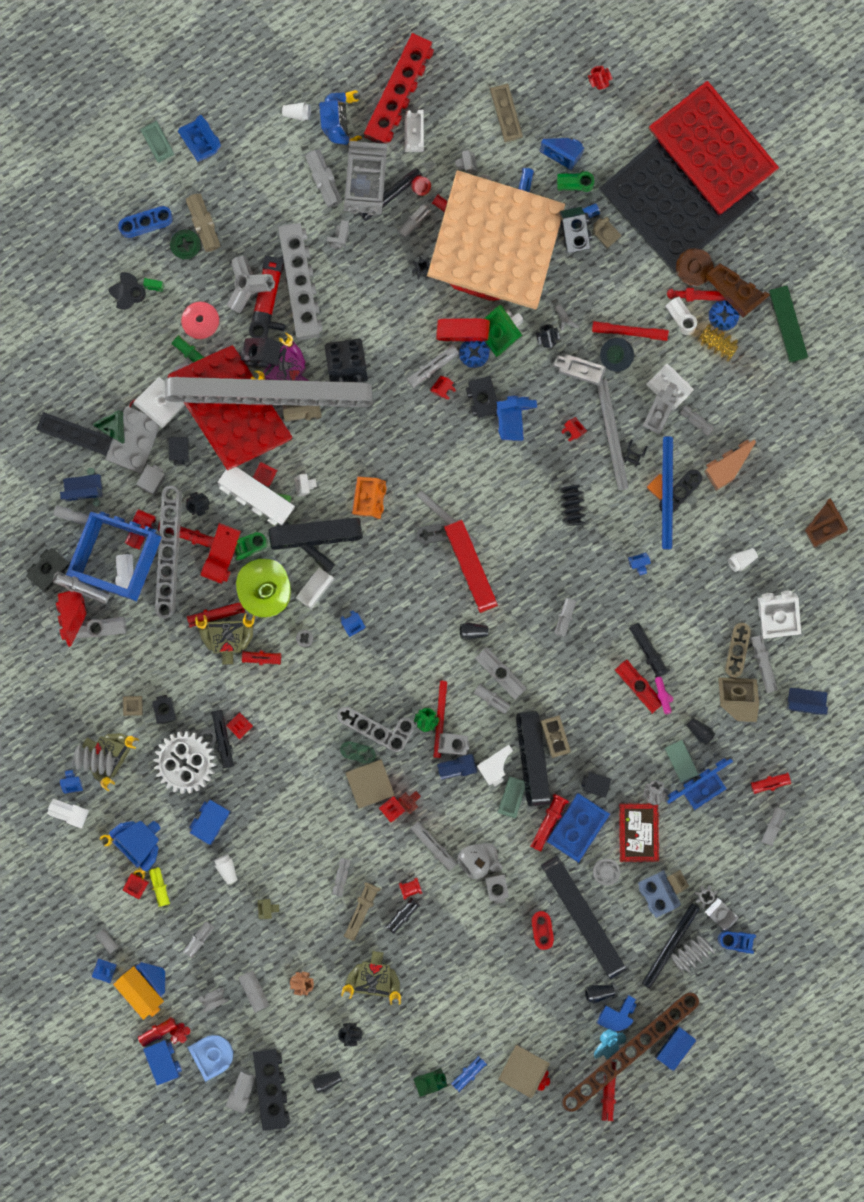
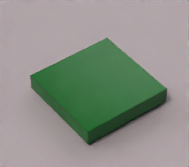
M502 305L497 306L484 318L490 321L488 341L485 342L496 357L504 353L523 336Z

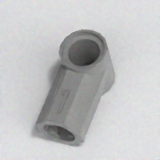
M241 1071L225 1107L244 1114L256 1077Z

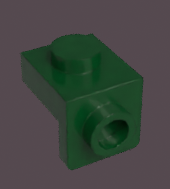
M441 1068L413 1078L420 1097L447 1087V1079Z

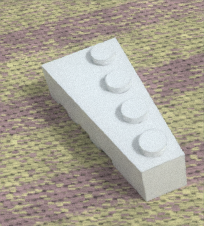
M237 467L228 471L226 469L218 481L221 491L227 495L230 493L235 496V500L245 506L247 504L252 507L251 511L259 516L263 514L268 518L267 521L275 527L277 525L283 526L295 508L287 500Z

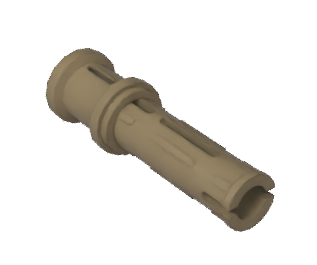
M368 882L364 883L365 888L361 897L357 899V902H359L344 934V937L352 941L356 940L355 938L369 908L373 907V901L377 892L381 890V888Z

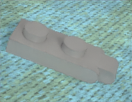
M565 354L564 357L557 355L553 363V367L559 369L558 372L560 374L600 386L606 370L605 366Z

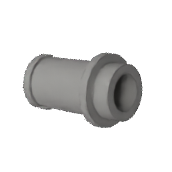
M103 929L95 936L97 938L96 941H100L109 954H111L119 945L108 934L109 931Z

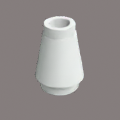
M305 102L283 105L282 115L283 117L301 121L309 120L311 106Z
M751 548L750 550L732 554L728 558V563L734 572H741L757 559L758 555Z
M228 854L214 860L215 868L227 885L238 880L233 860Z

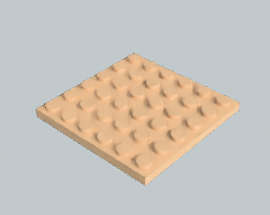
M457 170L427 276L536 310L561 222L559 211L564 210L565 203Z

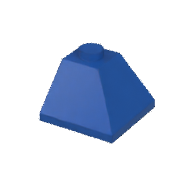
M543 139L540 152L572 171L583 154L584 147L576 139Z

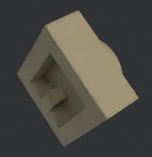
M608 217L603 220L600 218L593 224L592 234L607 249L622 236L610 224Z

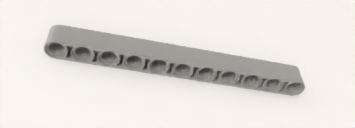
M185 377L165 379V400L169 402L369 407L373 404L372 385L369 383Z

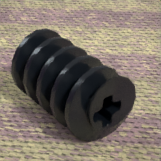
M570 485L560 489V492L564 494L560 497V500L566 501L561 504V507L566 509L561 514L567 516L562 519V522L568 524V526L586 524L585 521H581V518L585 517L586 514L580 513L585 507L579 504L585 501V499L579 498L580 495L584 494V491L578 490L582 485Z

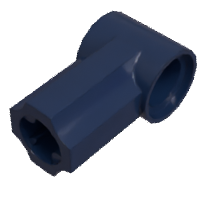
M473 754L437 764L441 780L478 773Z

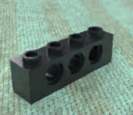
M277 1048L253 1051L262 1130L286 1128L287 1123L290 1122L289 1111H285L284 1103H287V1093L282 1091V1084L285 1083L284 1071L280 1072L279 1064H282V1054L277 1052ZM267 1064H271L275 1068V1072L271 1075L266 1074L264 1071V1066ZM268 1084L276 1085L277 1092L275 1094L267 1092L266 1087ZM272 1103L280 1107V1111L276 1114L271 1113L269 1110V1105Z

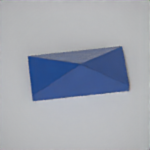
M143 962L139 963L135 968L161 997L165 994V970L158 966Z

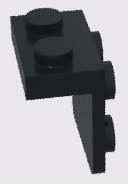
M361 339L325 344L330 382L359 383L368 381Z

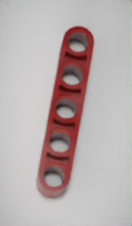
M462 519L445 526L444 529L479 612L483 613L497 607V601Z

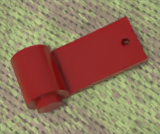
M219 523L209 556L204 563L200 576L223 584L224 581L228 582L231 571L228 570L241 531Z

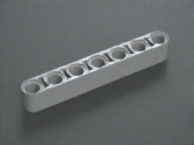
M167 486L162 492L159 535L162 539L158 551L155 613L160 618L171 617L175 612L182 505V491L177 486ZM170 489H174L177 494L173 500L168 497ZM170 508L175 511L173 519H169L166 514ZM169 527L174 530L172 538H168L165 534L166 529ZM166 547L172 548L173 555L171 557H167L164 554ZM165 566H169L172 569L169 577L163 573ZM164 585H168L171 589L168 596L162 593ZM163 604L169 606L170 611L167 615L161 612Z

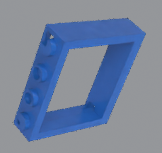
M90 512L66 575L70 577L75 576L84 583L137 602L162 537L156 534L157 530L146 526L145 529H142L138 523L130 521L127 524L124 523L125 519L114 516V519L109 518L110 515L105 512H100L99 514ZM103 523L147 538L127 589L83 574Z

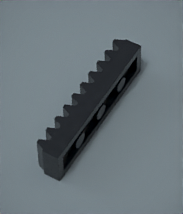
M45 412L42 413L36 428L41 433L103 456H107L113 440L110 436Z

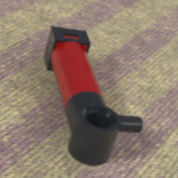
M268 255L264 257L262 274L272 275L275 285L270 292H258L253 317L249 327L251 338H268L269 329L285 331V324L271 321L280 277L284 267V259ZM257 328L264 330L261 336L254 335V331Z

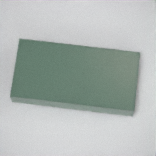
M157 121L140 129L157 163L175 155Z
M682 740L664 748L680 783L699 775Z
M511 776L508 777L497 813L516 819L525 791L524 780Z

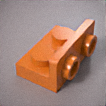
M357 477L352 514L381 519V514L384 511V495L387 490L386 481L379 478Z

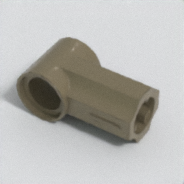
M282 405L285 422L301 419L311 420V418L315 417L316 419L322 418L320 406Z

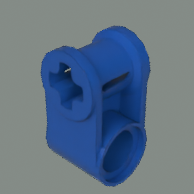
M723 931L718 935V944L722 948L754 954L752 949L754 938H756L755 934ZM726 935H730L732 938V942L728 946L723 943V938Z

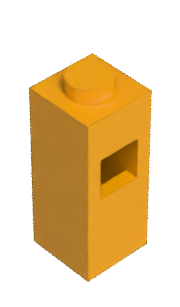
M134 966L113 984L143 1020L149 1015L153 1017L161 1010L159 1006L164 1002L163 999Z

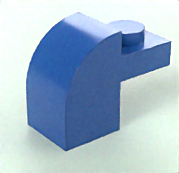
M627 995L619 1012L605 1005L596 1023L612 1031H621L628 1028L634 1020L627 1016L629 1013L632 1014L637 1005L634 1003L636 999Z

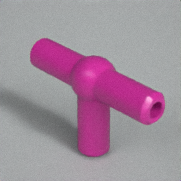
M662 677L655 678V683L658 690V698L661 700L664 714L667 715L672 712L669 703L673 701V696L665 690Z

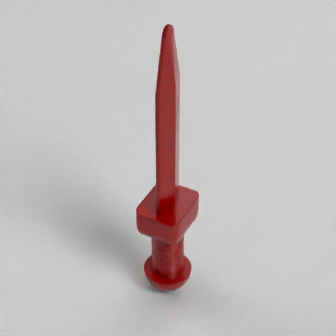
M671 288L667 291V297L671 300L677 297L685 298L686 302H693V300H726L719 291L694 290V288H687L685 291H676Z

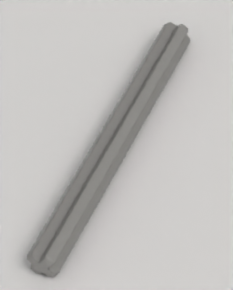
M602 379L600 386H597L617 487L618 490L628 489V482L608 383L606 379Z

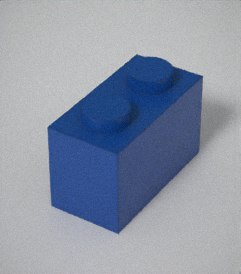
M209 800L208 803L206 801L203 803L199 810L201 812L198 819L195 818L189 828L192 829L190 834L212 845L231 811Z
M167 1039L143 1049L157 1086L181 1076L179 1073L182 1071L181 1065L178 1060H174L173 1053H175L172 1043H168Z

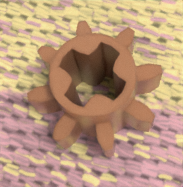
M296 972V975L291 978L290 989L295 990V995L307 996L308 992L313 989L314 982L313 978H309L310 973Z

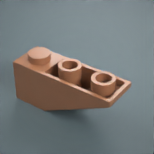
M755 439L751 442L749 440L744 441L739 445L740 449L735 452L730 450L722 455V460L717 462L715 459L706 465L707 469L704 472L716 491L734 480L755 445Z

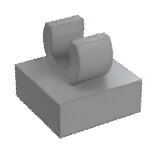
M470 150L463 151V158L455 160L456 168L465 169L469 173L478 172L475 153Z

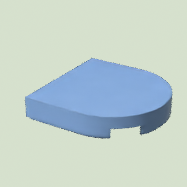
M210 1035L187 1047L205 1082L227 1070L233 1059L232 1046L222 1036Z

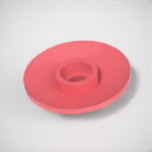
M195 302L184 310L181 318L182 327L190 337L205 339L216 332L219 326V315L212 305L206 302ZM198 316L203 317L202 322L196 321Z

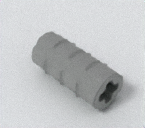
M253 970L238 977L254 1012L270 1006Z

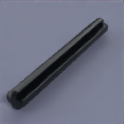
M690 904L642 981L645 987L649 989L652 987L699 912L700 907L696 904Z

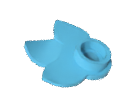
M611 1029L604 1031L600 1036L601 1044L594 1052V1058L597 1059L604 1055L606 1059H609L619 1050V1046L625 1043L626 1035L623 1032L617 1033Z

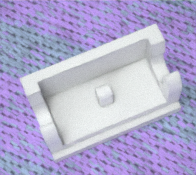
M410 110L406 112L405 152H424L423 110H418L417 113H411Z

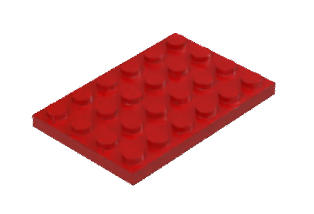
M709 81L702 84L648 128L719 215L779 169V166Z
M231 345L170 373L168 378L251 379L253 375L244 361L240 360L241 356L235 347ZM184 402L227 471L292 439V435L272 405Z

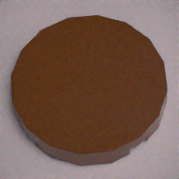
M692 248L686 250L677 260V276L683 283L689 286L697 287L708 281L705 277L706 274L714 268L711 256L702 249Z

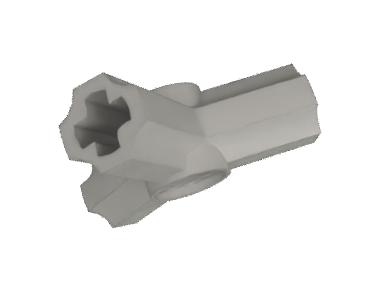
M245 256L235 257L231 260V266L236 277V288L227 306L238 313L242 312L250 295L257 292H270L275 285V281L270 274L253 275Z

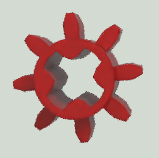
M603 66L594 67L591 70L592 75H588L592 88L596 86L598 90L607 88L610 84L609 81L613 80L609 69H605Z

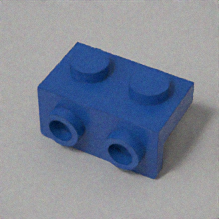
M202 115L197 116L195 121L180 127L178 133L197 162L216 154L221 147L219 138L214 135L209 123Z

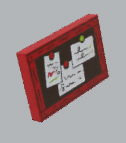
M619 804L620 862H659L658 804Z

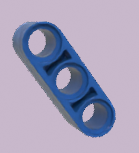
M160 206L121 219L118 228L123 237L132 238L169 226L173 221V216L168 207ZM162 213L169 215L166 220H160L159 216ZM144 219L151 220L147 226H142L141 222ZM127 224L133 226L129 232L123 231V227Z

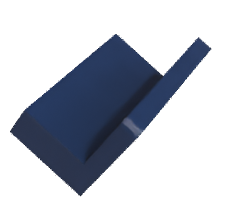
M99 474L65 478L63 480L64 491L60 492V498L63 501L103 497L101 475Z
M791 687L789 688L787 710L827 715L828 707H826L828 694L827 692Z

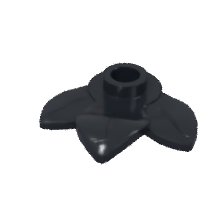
M127 272L120 273L121 283L113 285L108 289L112 297L118 300L116 308L121 310L131 308L134 303H140L146 297L144 287L138 284L137 278ZM134 291H139L140 295L134 297L133 293Z

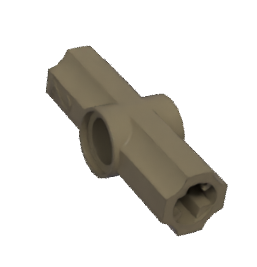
M201 193L186 198V203L205 252H211L220 248V242L214 230V223L210 213L207 212Z

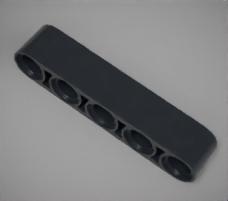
M360 518L276 526L268 529L272 550L350 542L363 538Z
M537 711L520 712L516 714V726L526 801L529 807L548 805L550 803V792L540 717Z

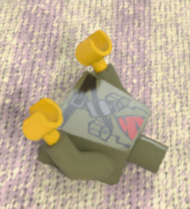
M245 614L243 621L207 622L205 615L203 622H199L197 617L195 618L201 640L208 650L213 651L214 654H222V665H233V653H242V650L246 649L253 638V624L256 618L254 615L252 620H248L246 618L247 614Z
M110 733L105 735V737L100 736L97 742L88 737L86 738L82 748L85 749L88 746L89 752L96 748L97 754L102 749L104 750V756L111 751L112 757H115L110 776H107L106 770L103 775L99 774V769L95 773L91 771L93 777L101 784L102 788L110 791L107 788L108 784L112 783L115 785L113 779L131 748L136 749L132 743L134 740L139 741L138 738L122 733Z
M372 951L371 962L363 961L362 964H357L348 974L345 986L342 989V997L344 992H349V999H351L353 993L356 992L389 997L390 1005H392L393 999H398L399 1005L401 1004L400 981L395 970L390 968V965L382 964L384 952Z

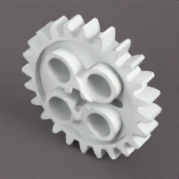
M181 731L177 733V737L174 734H170L171 740L164 738L166 745H158L162 750L155 751L159 758L153 760L159 763L154 769L160 770L156 775L157 777H163L160 783L168 782L166 788L169 789L173 786V792H177L180 788L181 794H184L186 789L189 794L193 792V788L199 791V785L206 787L204 780H212L208 775L215 774L211 767L217 766V764L212 762V759H215L216 756L210 755L214 748H207L210 742L203 743V736L197 739V733H193L190 737L189 731H186L184 736ZM181 744L186 746L185 754L179 752ZM171 752H174L180 759H187L186 763L198 769L199 773H196L190 766H183L184 762L172 756ZM196 755H200L202 758L200 765H197L194 761ZM170 760H173L176 763V767L174 770H171L168 767V762ZM185 771L191 773L190 781L184 779Z

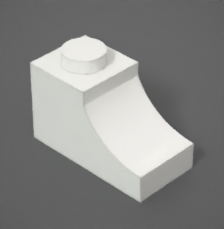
M507 745L476 766L489 786L491 784L497 786L504 781L502 778L506 775L503 771L504 762L507 756L513 752L510 745Z

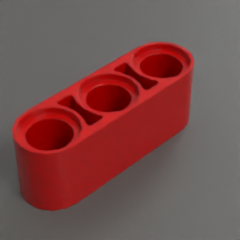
M482 318L438 319L436 339L439 341H488L490 321Z

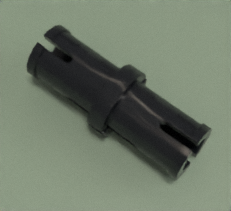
M411 897L401 910L398 909L396 911L397 914L385 926L395 934L405 921L408 922L410 920L409 917L420 905Z

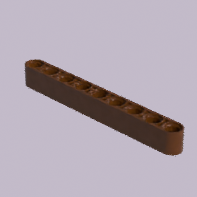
M691 992L682 995L566 1094L561 1101L562 1108L567 1112L578 1110L696 1009L699 1004L698 996ZM686 997L693 999L694 1004L692 1007L685 1005L684 1000ZM671 1009H676L679 1012L677 1020L670 1017ZM656 1022L664 1024L663 1032H658L655 1029ZM642 1034L649 1036L650 1042L648 1045L641 1043L640 1037ZM627 1047H632L635 1050L634 1057L630 1058L626 1055L625 1050ZM613 1059L620 1062L619 1070L611 1068L610 1064ZM598 1072L605 1074L606 1079L603 1083H599L596 1080ZM583 1085H588L591 1089L588 1096L581 1093ZM569 1097L574 1098L576 1101L573 1109L566 1106V1100Z

